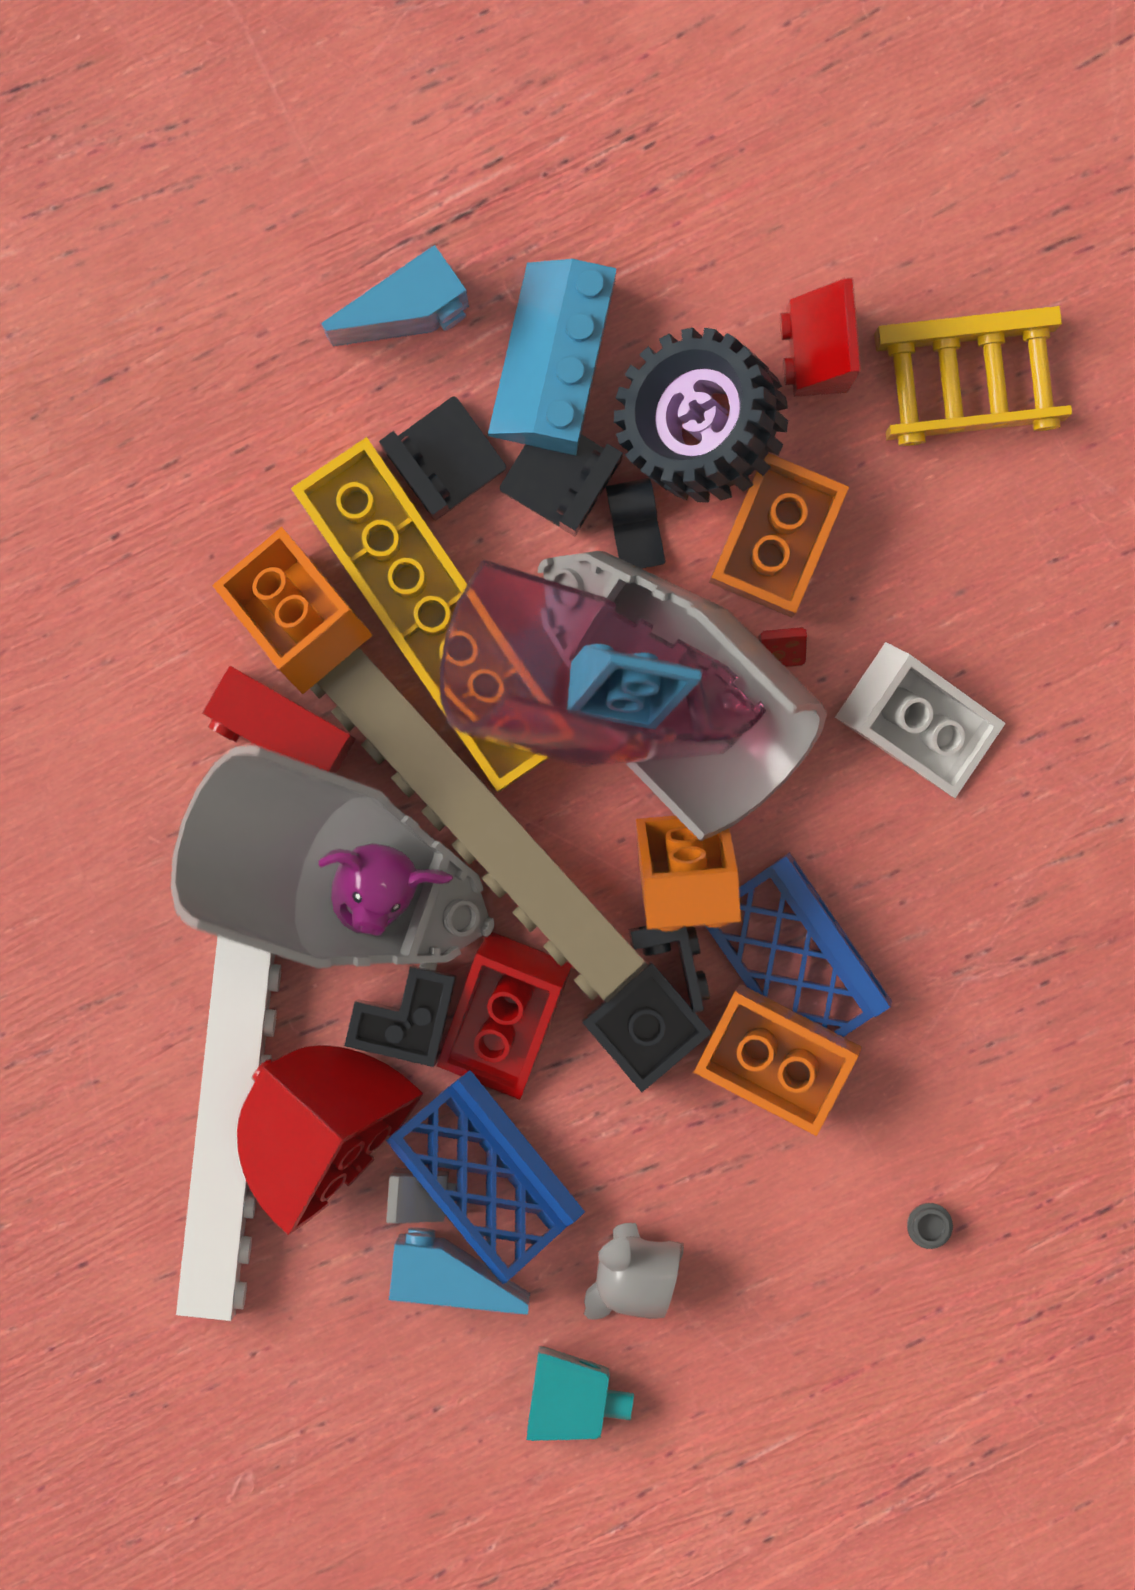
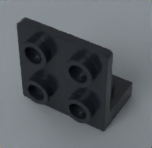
M455 396L449 398L397 436L393 430L379 441L383 451L434 521L441 518L506 470V464Z
M582 434L576 456L525 445L501 483L500 491L576 537L620 465L623 453L608 443L603 448Z
M647 926L628 929L632 948L634 950L642 948L644 956L672 951L670 942L677 941L691 1009L694 1013L704 1011L702 1001L710 999L705 972L702 970L695 971L693 955L701 954L695 927L683 926L681 929L671 932L647 929Z

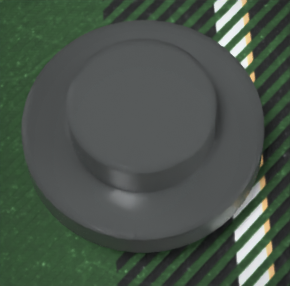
M923 1203L915 1207L908 1216V1234L912 1241L922 1248L935 1249L941 1247L949 1240L952 1234L953 1222L951 1216L946 1209L938 1204Z

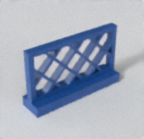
M790 852L739 887L740 898L748 893L747 904L740 903V910L745 911L741 936L724 933L720 927L712 928L706 926L748 988L768 998L771 981L797 986L792 1011L813 1022L823 1023L822 1026L825 1028L828 1027V1024L839 1026L833 1032L842 1037L891 1007V998ZM769 878L772 879L781 892L778 911L752 906L755 887ZM785 901H787L795 914L784 912ZM751 912L777 917L772 942L746 937ZM782 918L800 921L807 930L804 948L778 943ZM811 937L821 951L809 949ZM728 940L739 942L738 953ZM745 943L771 948L767 973L749 970L742 961ZM776 950L803 954L798 979L772 974ZM808 956L827 959L833 968L830 985L804 980ZM837 975L846 988L835 987ZM755 978L765 979L763 990ZM802 987L828 992L824 1016L798 1012ZM834 993L853 997L863 1012L849 1021L829 1018Z
M471 1070L450 1084L434 1100L385 1140L502 1285L517 1274L566 1227L573 1224L585 1213L584 1209ZM444 1103L458 1117L457 1129L438 1126L439 1107ZM428 1117V1124H422L421 1122ZM410 1132L428 1134V1156L415 1154L403 1138ZM438 1136L457 1139V1160L438 1157ZM468 1141L479 1143L486 1152V1165L467 1162ZM438 1167L457 1170V1192L445 1190L437 1181ZM467 1172L486 1175V1196L467 1193ZM497 1177L507 1178L514 1186L515 1201L496 1198ZM467 1203L486 1206V1228L474 1226L467 1218ZM496 1208L515 1211V1232L496 1229ZM526 1212L536 1214L549 1230L542 1236L526 1234ZM496 1239L515 1242V1261L508 1267L496 1253ZM525 1243H526V1244H532V1245L525 1251Z

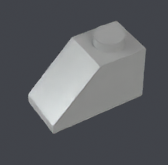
M395 1167L389 1179L386 1223L444 1222L445 1213L408 1168ZM438 1171L437 1181L445 1190L456 1191L457 1183H448L449 1171Z

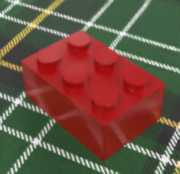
M230 665L202 714L212 719L208 728L237 743L240 736L252 742L251 745L332 774L337 773L356 740L350 734Z

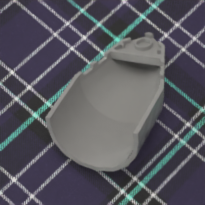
M605 551L557 556L540 562L538 573H543L546 599V604L541 605L542 622L568 671L571 669V662L585 645L590 646L593 644L608 645L614 651L632 655L635 653H650L657 656L658 660L677 663L701 671V680L655 730L601 720L607 730L602 734L609 747L700 841L734 826L761 806L787 781L808 756L822 733L827 716L825 708L728 609Z
M254 745L234 747L217 760L197 787L181 822L172 859L171 892L176 913L188 926L315 968H331L334 965L371 966V964L377 963L418 964L449 962L462 954L460 951L462 948L482 935L489 936L494 928V919L488 916L481 895V891L484 889L479 875L443 844L435 841L422 830L415 820L402 813L381 791ZM370 843L387 845L402 851L413 862L416 870H440L452 875L453 880L448 884L419 883L406 911L391 925L386 927L382 935L375 936L367 933H355L342 924L334 913L332 906V882L340 863L336 862L322 868L318 865V861L331 850L346 849L352 851L358 846Z

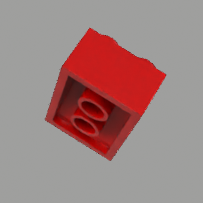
M843 278L789 300L787 313H780L781 339L789 340L791 356L790 358H783L785 385H793L794 397L848 393L860 372L853 278Z
M491 932L489 936L485 937L475 955L436 1066L459 1076L471 1070L482 1085L520 1100L573 965L566 962L563 966H560L547 953Z

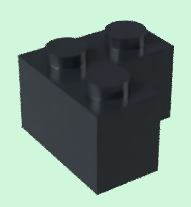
M412 965L409 969L400 1009L365 1000H356L344 1046L434 1067L437 1062L457 975Z

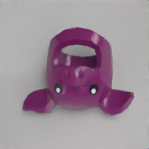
M374 843L358 846L352 851L346 849L331 850L318 861V865L321 868L336 862L340 863L332 882L331 901L334 913L342 924L355 933H367L375 936L382 935L385 928L406 911L419 883L448 884L453 880L452 875L440 870H416L413 862L402 851L387 845Z

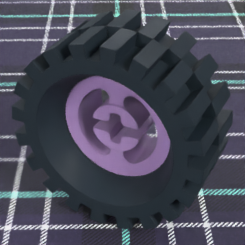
M704 327L703 336L694 328L682 329L681 341L675 339L671 334L660 338L659 341L662 345L660 351L656 353L648 346L639 354L646 361L640 370L632 365L628 368L625 376L632 381L630 388L619 387L616 399L625 406V409L614 410V423L624 431L617 433L616 436L619 444L628 451L625 455L631 463L666 491L669 490L676 497L685 500L690 496L697 502L709 503L710 493H712L722 501L732 498L730 487L736 485L743 492L752 487L754 484L748 476L755 470L762 476L768 472L771 466L764 459L769 452L779 456L783 444L775 435L776 432H787L788 420L779 412L780 410L788 409L787 399L778 390L782 387L778 378L769 370L767 365L738 339L728 333L723 336L716 329ZM715 393L727 394L730 412L714 400L711 395ZM682 427L698 439L700 443L698 445H685L682 437Z

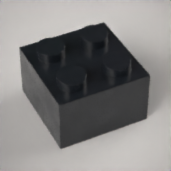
M651 961L642 972L608 1003L606 1001L602 1002L582 1019L585 1027L641 1092H644L712 1034Z

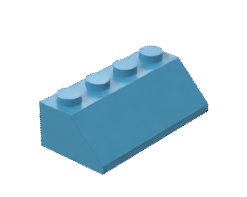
M576 259L527 263L488 431L489 437L576 456L614 290L617 268Z

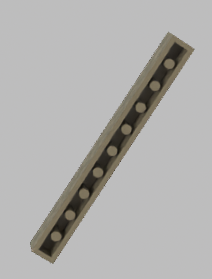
M357 648L310 688L319 699L326 693L337 706L331 712L348 731H351L356 726L367 739L361 746L378 764H381L386 759L397 772L391 779L409 798L415 792L427 804L421 812L437 830L440 831L447 826L458 838L451 845L470 865L477 859L488 871L482 879L499 898L507 893L516 902L518 907L513 911V914L530 932L538 927L545 934L549 941L543 947L560 966H563L567 961L573 965L580 973L574 981L592 1001L600 995L608 1003L648 966L360 648Z

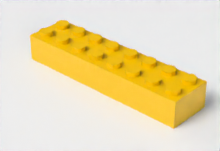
M367 437L291 488L498 793L573 743V739Z

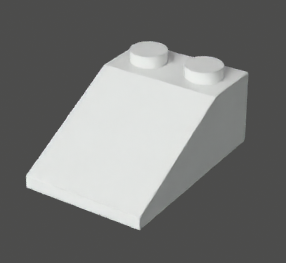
M887 642L884 643L835 716L836 719L954 798H956L1006 724L912 655Z

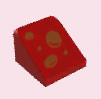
M804 627L764 630L758 636V640L785 667L805 664L807 630Z

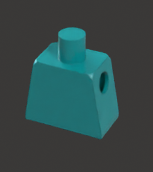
M539 1346L526 1440L545 1441L601 1438L604 1417L631 1420L634 1393L609 1390V1368L603 1365Z

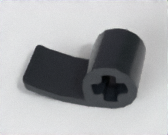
M645 478L606 486L618 557L641 569L665 564L666 560L657 520V509L651 479Z

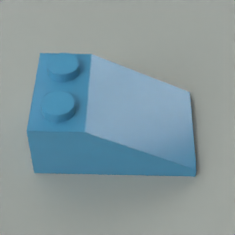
M433 245L323 321L321 325L333 347L431 333L439 327L446 331L466 317L464 310L469 307L467 291L440 251Z
M604 644L585 645L571 662L567 713L655 730L701 680V671L677 663L658 660L657 656L650 653H635L632 655L614 651L611 646Z
M411 1227L408 1228V1233L399 1234L394 1246L389 1300L528 1315L530 1298L528 1291L511 1280L502 1285L486 1264L445 1238L435 1237V1230Z

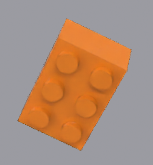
M768 453L764 461L771 468L764 476L756 471L752 480L754 485L747 491L709 583L792 618L798 610L849 486Z
M280 527L212 585L278 670L302 695L373 636L283 527Z
M676 815L636 819L639 870L647 929L671 932L679 930L683 926L705 925L718 928L726 926L730 922H741L738 869L730 828L700 841Z
M740 984L720 1019L694 1073L817 1137L860 1054L862 1046Z

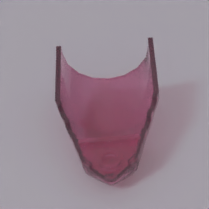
M484 559L473 573L457 602L446 633L440 665V701L447 722L458 731L582 767L724 754L758 723L766 713V708L761 701L754 705L734 684L738 676L727 665L680 639H677L672 644L651 632L653 624L643 618L636 624L614 611L616 603L609 599ZM604 644L611 646L614 651L632 655L635 653H650L657 656L658 660L677 663L701 671V680L655 730L611 722L567 709L571 662L585 645Z

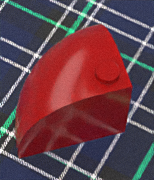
M307 1046L292 1051L275 1061L271 1059L264 1061L252 1076L254 1084L243 1103L237 1125V1148L240 1164L247 1184L259 1205L288 1235L303 1226L328 1206L329 1202L327 1199L334 1195L343 1183L349 1187L375 1160L370 1153L375 1151L388 1136H391L401 1128L422 1097L423 1092L401 1073L384 1062L362 1052L339 1046Z

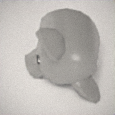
M636 1223L617 1225L613 1229V1240L604 1245L598 1253L596 1282L586 1290L584 1315L592 1320L602 1319L613 1310L616 1313L633 1317L665 1318L673 1295L679 1262L683 1255L684 1243L647 1241L640 1237Z

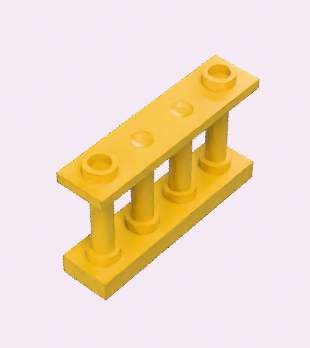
M1060 306L878 326L874 333L876 351L888 350V356L893 357L901 424L888 427L885 431L886 440L898 439L899 446H912L926 443L925 436L1031 424H1033V431H1048L1061 428L1060 421H1065L1072 415L1071 405L1054 407L1046 339L1050 338V332H1055L1062 324ZM1023 335V341L1028 342L1036 409L1009 412L1001 344L1005 343V337ZM978 340V346L983 347L991 414L964 417L956 349L961 348L960 342ZM933 345V351L938 352L946 419L919 422L911 354L916 353L915 347Z

